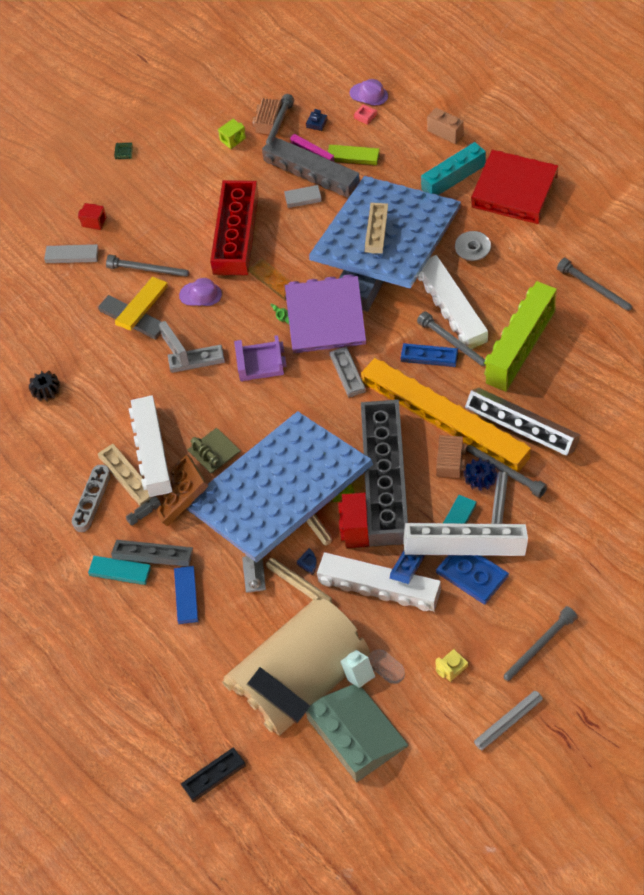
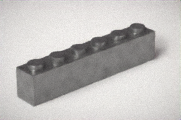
M275 137L271 146L266 144L262 148L263 160L266 163L307 179L309 182L316 183L339 195L349 198L360 183L358 172Z
M481 388L471 390L465 405L466 409L566 456L574 452L581 436L570 429Z

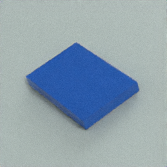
M448 555L436 569L438 575L484 605L509 577L507 571L482 555Z

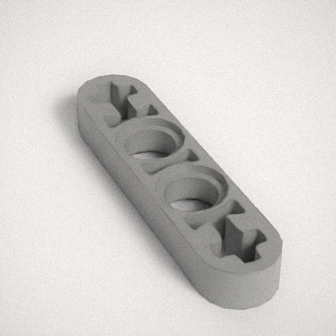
M97 465L93 468L72 517L73 527L78 532H85L90 528L110 480V472L105 465ZM91 488H100L97 493H90ZM86 503L93 504L92 508L88 510L83 509V506ZM82 519H84L85 523L82 522L80 525H78V522H81Z

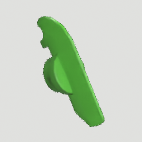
M271 304L273 310L276 311V318L289 324L288 310L285 308L280 309L278 306Z

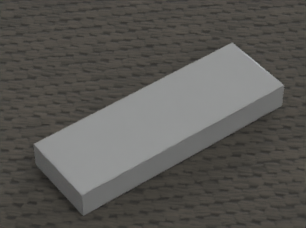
M98 244L46 246L44 260L45 263L97 262L99 247Z
M166 321L159 323L162 337L183 367L189 365L186 350Z
M222 345L186 351L189 365L184 367L174 354L168 355L171 373L225 363Z
M347 346L329 352L348 398L365 393L366 388Z

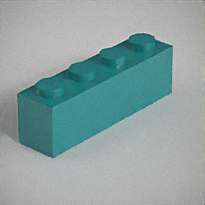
M473 142L422 174L421 190L430 194H442L483 168L486 164V151L476 142Z

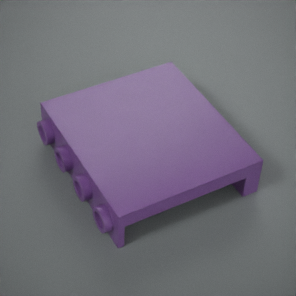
M350 274L339 279L327 277L322 281L310 279L306 283L293 281L289 282V285H285L293 353L366 344L358 276L354 277V275Z

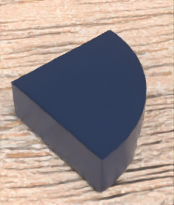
M308 548L297 560V565L311 575L316 570L317 561L314 552Z

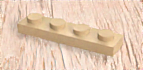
M370 203L365 252L383 254L388 204Z
M114 444L98 453L99 459L108 467L109 471L139 506L149 502V499L152 497H149L148 490L143 489L141 481L143 478Z

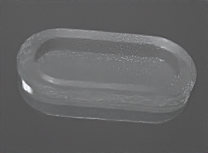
M377 649L370 653L369 661L372 669L386 681L397 684L404 679L405 669L403 665L382 649Z

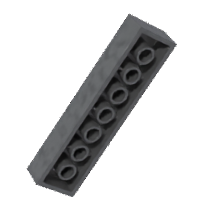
M399 400L361 402L364 455L372 459L373 465L365 471L369 546L404 544L405 523H408Z

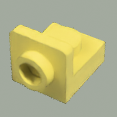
M454 649L443 659L439 657L436 659V672L442 678L446 677L450 682L468 667V662Z

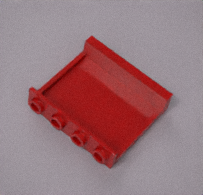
M492 149L471 196V208L539 224L543 205L554 179L558 177V165Z

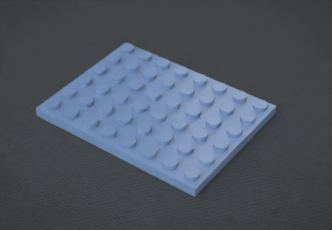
M364 176L309 254V260L411 289L461 208V201ZM370 203L388 204L383 254L365 252Z
M297 411L208 483L209 486L205 489L204 493L199 495L186 509L257 563L369 469L373 462L372 459Z

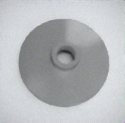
M477 231L465 232L455 242L457 254L463 259L470 261L483 259L491 249L489 238Z

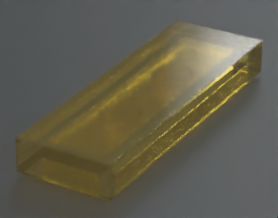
M262 258L249 267V272L286 301L285 285H289L288 283L291 282Z

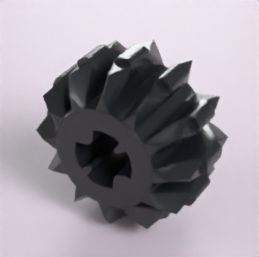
M41 370V374L34 373L35 378H30L28 387L34 399L37 398L39 401L45 399L47 402L50 397L55 399V394H59L61 385L58 377L50 371L44 373Z

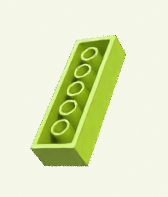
M536 281L534 286L528 289L526 299L520 302L517 313H514L510 319L509 326L503 329L501 339L495 342L492 353L486 356L484 362L486 365L484 372L486 384L505 392L508 390L555 313L556 288Z

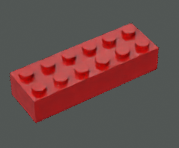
M222 180L210 259L213 275H248L259 198L257 181Z

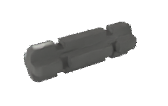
M156 496L149 499V502H145L135 509L134 513H129L126 516L127 522L130 525H134L138 522V519L141 520L151 513L153 508L157 509L161 506L160 500Z

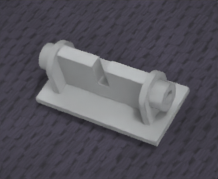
M247 555L242 557L246 593L266 590L263 559L256 563Z

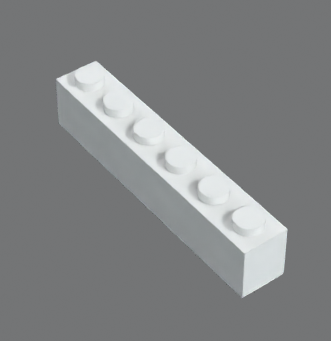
M437 255L430 257L417 277L418 280L424 283L426 292L432 295L434 304L440 307L444 319H448L452 331H456L458 339L470 349L487 343L488 330Z
M153 395L131 400L132 408H129L130 418L134 419V422H131L133 433H137V436H134L135 445L140 449L136 450L138 461H142V464H139L141 476L144 475L145 477L141 479L143 489L148 490L149 497L171 493L170 477Z
M405 523L403 542L405 555L525 556L528 535L526 524Z
M325 552L317 571L318 582L324 586H335L344 591L359 592L363 596H375L383 601H395L403 606H415L423 611L435 610L441 592V581L414 575L410 583L406 584L389 579L390 572L392 571L390 568Z

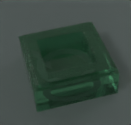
M132 142L116 143L115 159H132Z

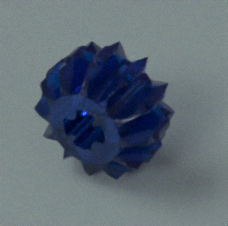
M481 457L479 461L472 459L471 464L467 463L466 470L464 471L465 482L467 485H471L472 490L478 487L479 491L483 487L488 490L490 485H494L497 477L495 465L490 464L489 459L483 461Z

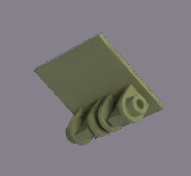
M217 428L202 439L193 437L190 441L192 443L191 447L187 449L211 474L241 452Z

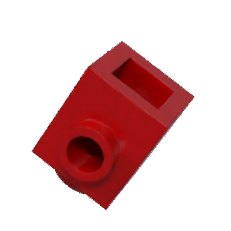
M84 203L82 209L78 212L81 226L101 230L107 218L104 206Z

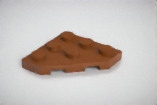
M187 454L173 467L171 471L173 475L171 480L172 492L163 494L165 498L163 506H159L157 511L160 520L166 526L174 522L209 486L192 458Z

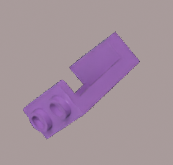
M278 335L274 336L275 342L243 346L242 340L234 341L240 381L284 375L283 367H286L285 356H281V353L284 352L283 341L279 342Z

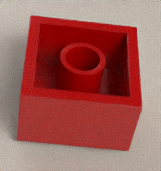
M366 493L342 494V502H338L341 541H345L346 549L369 547Z

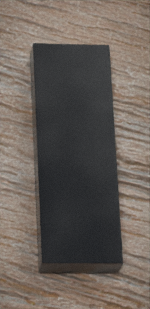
M261 667L258 668L246 684L295 723L301 720L310 707L307 702Z
M233 747L180 784L191 801L195 802L244 768L246 764Z

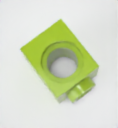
M235 119L230 120L218 129L220 141L230 149L246 139L244 125L240 122L238 123Z

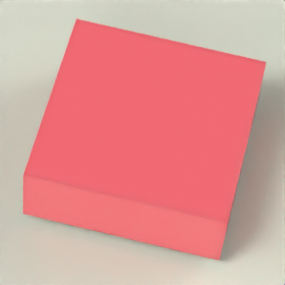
M363 104L355 112L354 119L368 125L377 115V110Z

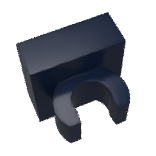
M314 109V112H311L306 122V128L322 131L328 120L327 115L321 114V110Z

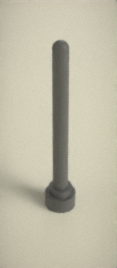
M284 94L281 98L282 107L266 140L268 146L273 144L287 109L292 108L295 102L294 97L290 94Z
M109 254L106 259V268L109 269L125 267L184 277L190 274L186 269L120 260L116 255Z
M564 257L557 266L558 271L563 274L570 273L625 310L630 311L632 309L630 303L574 268L573 264H571L572 262Z
M426 311L419 315L417 319L419 325L423 328H431L479 365L485 366V359L436 324L432 315Z
M467 445V452L501 472H506L508 476L529 487L532 494L536 497L541 498L545 494L548 487L547 484L542 481H532L476 447Z
M566 606L560 612L559 620L504 674V680L510 681L564 625L572 624L578 618L576 612Z

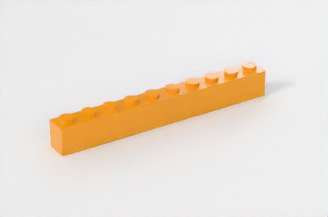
M374 358L361 372L362 382L367 387L390 400H399L401 407L451 436H462L463 443L476 447L513 470L519 472L530 459L531 448L525 442L516 440L509 433L497 429L492 423L483 421L478 415L471 414L462 406L449 401L447 397L438 395L431 388L419 384L414 378H409L400 370H395L388 366L386 362Z

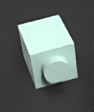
M358 650L348 654L347 657L340 661L347 680L358 688L375 677L369 658Z

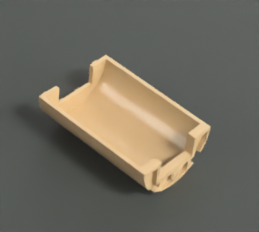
M316 597L226 674L222 683L229 691L233 690L240 696L244 694L248 698L247 701L250 706L255 710L258 708L263 713L265 727L270 732L275 731L280 736L294 721L246 685L259 667L311 705L325 696L346 677L340 662L342 659L355 650L369 657L370 651L365 640L358 638L357 628L331 602L324 598L320 600L319 597Z

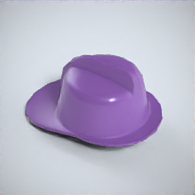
M369 79L358 83L349 92L353 100L374 106L385 103L388 98L387 91L383 88L381 82L376 79Z
M200 278L193 283L185 285L179 293L181 302L191 306L214 305L222 296L221 289L208 278Z

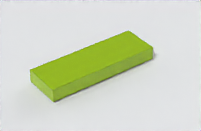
M330 144L328 152L334 155L335 162L377 165L380 153L379 148Z

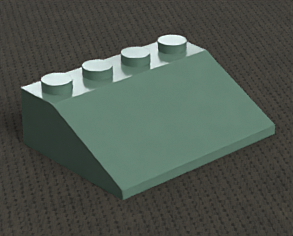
M354 684L323 696L311 704L306 711L308 721L356 783L408 747L406 741L362 687L358 688Z

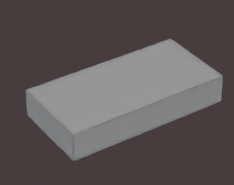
M318 185L284 191L288 208L322 202Z

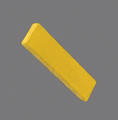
M151 277L116 318L115 325L131 331L166 290L168 282Z

